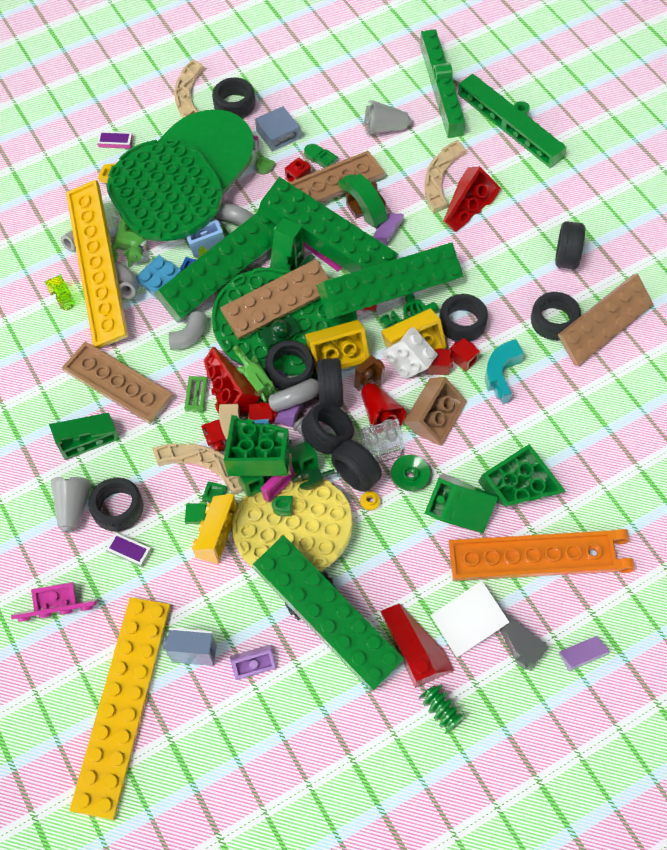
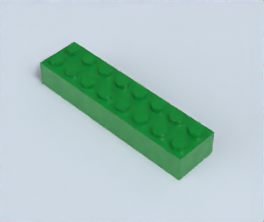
M280 176L260 202L258 213L275 224L280 223L283 218H286L303 227L304 243L351 273L395 260L399 255Z
M255 213L158 289L154 295L172 318L178 322L272 247L276 224L260 213Z
M453 242L332 278L316 286L327 320H331L454 281L464 276Z
M284 535L253 563L252 568L370 691L375 690L404 660Z

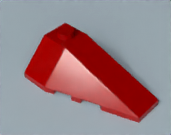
M480 166L468 167L458 182L443 222L453 232H457L470 221V218L480 213L481 209L494 201L501 187Z
M212 347L204 359L207 377L212 381L213 388L211 392L216 397L217 403L215 407L218 414L220 404H238L239 416L248 413L249 404H256L260 398L259 394L218 349Z
M400 603L380 611L399 654L404 658L403 663L415 688L454 672L445 651Z

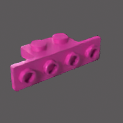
M74 582L31 589L34 609L16 612L11 615V620L18 619V622L31 620L30 616L39 615V618H46L52 616L51 613L60 612V615L72 613V609L80 608L81 611L91 610L98 603V598L77 602Z

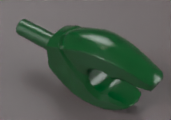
M320 469L305 470L294 476L291 481L296 483L308 480L301 483L299 488L311 490L324 482L323 477L335 474V470L332 469L321 473Z

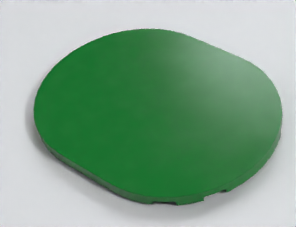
M215 109L195 112L182 118L171 126L158 140L176 139L179 142L189 143L197 148L219 177L223 195L246 171L252 161L255 148L251 129L241 117L232 112Z
M166 139L165 141L151 140L129 149L119 157V161L111 167L108 174L109 178L106 186L113 205L128 228L138 236L148 240L173 241L195 234L213 220L222 204L223 190L215 171L197 148L189 143L179 142L176 139Z
M270 267L255 268L252 271L235 276L219 292L212 310L213 332L220 348L237 364L244 366L233 350L236 345L240 347L250 361L255 355L259 365L265 370V358L271 348H267L259 331L271 326L273 323L238 340L221 312L220 307L291 272V270ZM321 298L281 318L283 320L293 316L301 333L287 340L301 342L306 347L308 346L305 334L358 320L356 312L327 320ZM294 355L281 356L273 365L276 371L279 370L286 376L292 377L302 374L306 369L304 362ZM314 369L313 377L317 376V375H316V372H315V369Z

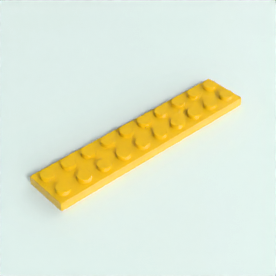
M95 179L66 192L92 342L93 346L99 349L127 338L129 335L100 185Z
M129 598L69 809L72 813L115 821L171 609L170 604Z

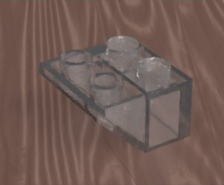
M398 419L385 420L381 424L368 425L360 429V444L370 451L378 463L404 456L405 446Z

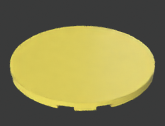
M323 478L324 482L311 490L299 488L301 483L308 480L296 483L291 481L276 497L293 496L292 516H277L274 514L272 501L269 503L265 501L262 492L251 497H247L245 494L235 510L232 521L233 539L240 556L252 567L253 563L284 535L319 572L329 567L345 551L353 530L351 508L343 492L325 478Z

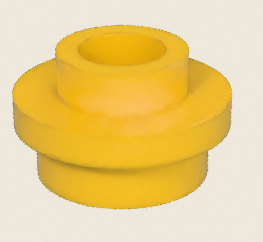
M368 491L361 496L360 504L365 510L372 511L378 508L380 498L377 493ZM372 498L374 501L368 502L367 499Z

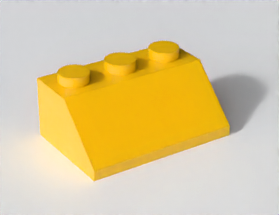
M431 308L381 331L386 348L401 341L406 332L412 327L419 332L433 349L447 348L441 319Z
M359 320L305 334L307 346L314 357V369L317 376V361L319 359L338 358L341 360V368L344 369L359 365L370 357L365 330Z
M234 494L214 496L212 502L208 503L205 511L207 514L206 518L199 525L200 533L198 539L195 538L192 544L195 558L219 564L232 529L233 516L237 508Z

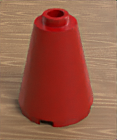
M375 383L366 384L361 390L362 400L370 426L376 434L385 435L395 431L393 429L395 426L403 424L407 413L400 403Z

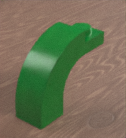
M349 174L338 181L339 188L350 193L356 199L366 223L375 228L388 220L381 197L374 186L362 174Z

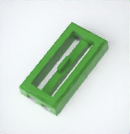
M189 376L184 406L185 412H189V410L196 412L198 410L204 413L208 377ZM193 381H196L193 405H190ZM203 381L200 405H197L200 382Z

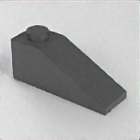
M502 610L509 623L499 630L516 663L521 668L531 671L546 653L549 646Z

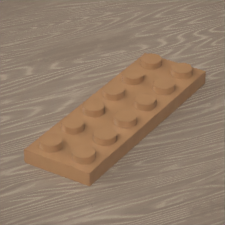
M367 150L289 183L318 202L323 203L347 193L339 188L338 181L343 179L344 176L360 173L371 183L385 177V171Z
M315 259L220 307L237 339L240 340L320 299L316 285L329 280L318 260Z
M631 275L558 334L574 366H579L653 305L639 275Z
M86 341L62 366L63 372L150 425L173 398V393Z

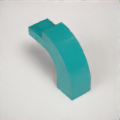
M517 339L505 342L497 347L491 354L486 368L485 384L487 391L494 390L496 398L500 399L502 405L510 402L512 394L503 377V372L511 366L521 364L524 355Z

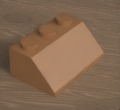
M446 377L430 378L404 420V423L416 435L442 446L467 400Z

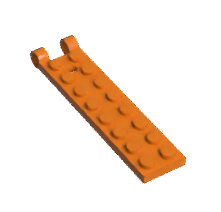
M626 529L449 540L448 542L452 581L602 572L630 573L635 571V564L633 558L616 559L614 544H626L630 541L629 533ZM595 550L597 555L592 556L589 551Z

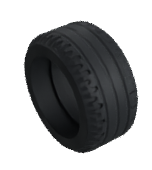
M238 77L226 78L218 82L212 92L215 110L232 112L244 118L252 113L255 107L254 88L245 79ZM232 95L244 97L237 102H227L224 100Z
M571 221L562 223L555 258V265L558 268L575 270L579 267L585 239V225L583 223Z
M562 292L545 293L533 305L531 325L541 337L558 341L560 340L558 334L581 316L579 304L572 296ZM551 308L559 309L566 313L570 320L561 324L552 323L545 319L541 312Z
M463 293L446 299L441 306L439 315L444 335L455 342H459L463 338L468 342L478 339L484 333L488 320V311L482 300ZM456 311H468L478 321L472 325L462 326L454 323L449 318V315Z
M284 340L275 344L268 351L265 358V373L269 380L272 381L274 387L279 390L290 388L313 377L314 357L310 349L303 343L301 344V342L295 340ZM294 355L304 362L306 369L296 377H285L280 375L273 365L281 356Z
M338 358L319 359L317 361L319 402L333 404L340 408L344 405L341 360Z
M329 403L314 405L301 423V431L305 440L315 450L324 454L331 455L343 442L352 440L354 435V426L347 413L338 406ZM319 422L331 427L336 435L327 432Z
M346 440L331 455L332 464L338 474L347 484L358 491H368L382 476L381 467L375 457L357 441Z
M113 477L95 486L90 494L88 506L97 525L107 531L119 532L129 529V527L137 523L142 515L144 503L139 489L133 482L125 478ZM116 493H125L132 497L131 505L124 513L118 516H106L101 513V506L109 496Z

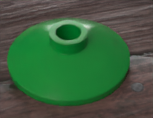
M404 455L393 463L391 478L400 489L416 491L428 483L430 468L421 457ZM407 474H412L414 477L409 478Z

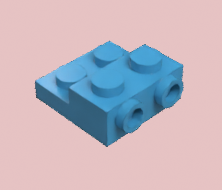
M158 255L136 278L139 285L156 298L154 293L182 270L171 261H166Z

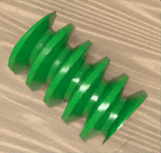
M434 685L422 693L418 699L425 698L423 702L424 707L431 705L428 712L430 714L437 712L434 720L442 719L439 726L440 728L447 727L445 734H448L462 722L465 713L457 714L459 706H450L454 699H445L448 694L447 691L440 693L443 685Z

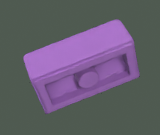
M388 213V220L381 223L372 237L387 246L403 223L404 214Z
M305 402L279 411L275 422L293 427Z
M597 636L559 651L569 672L605 657L609 653L607 647Z
M271 645L230 656L235 680L277 668Z

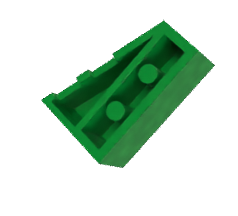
M283 218L274 228L270 268L293 271L305 259L303 227Z
M109 412L49 424L54 441L64 460L120 440Z

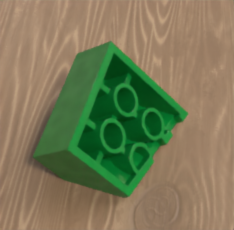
M231 415L223 460L227 475L288 476L290 460L289 430L267 423L264 425L258 424L251 419H238V416Z
M530 444L483 473L478 480L484 491L498 496L497 502L504 507L566 492Z

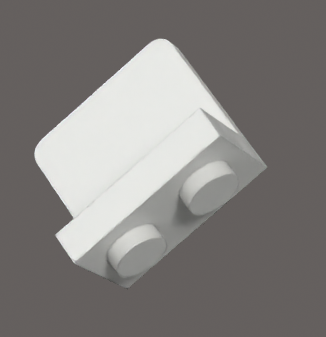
M414 327L406 332L401 341L382 351L383 357L404 379L428 369L438 355Z

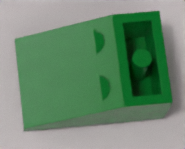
M442 473L437 480L424 514L448 524L484 533L498 496Z

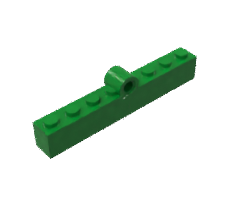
M437 30L421 31L420 48L447 138L464 136L465 119L452 81L451 63L446 62Z
M471 74L459 82L458 95L547 167L551 168L564 159L567 147L528 117L530 106L527 102L518 101L513 105L475 74Z

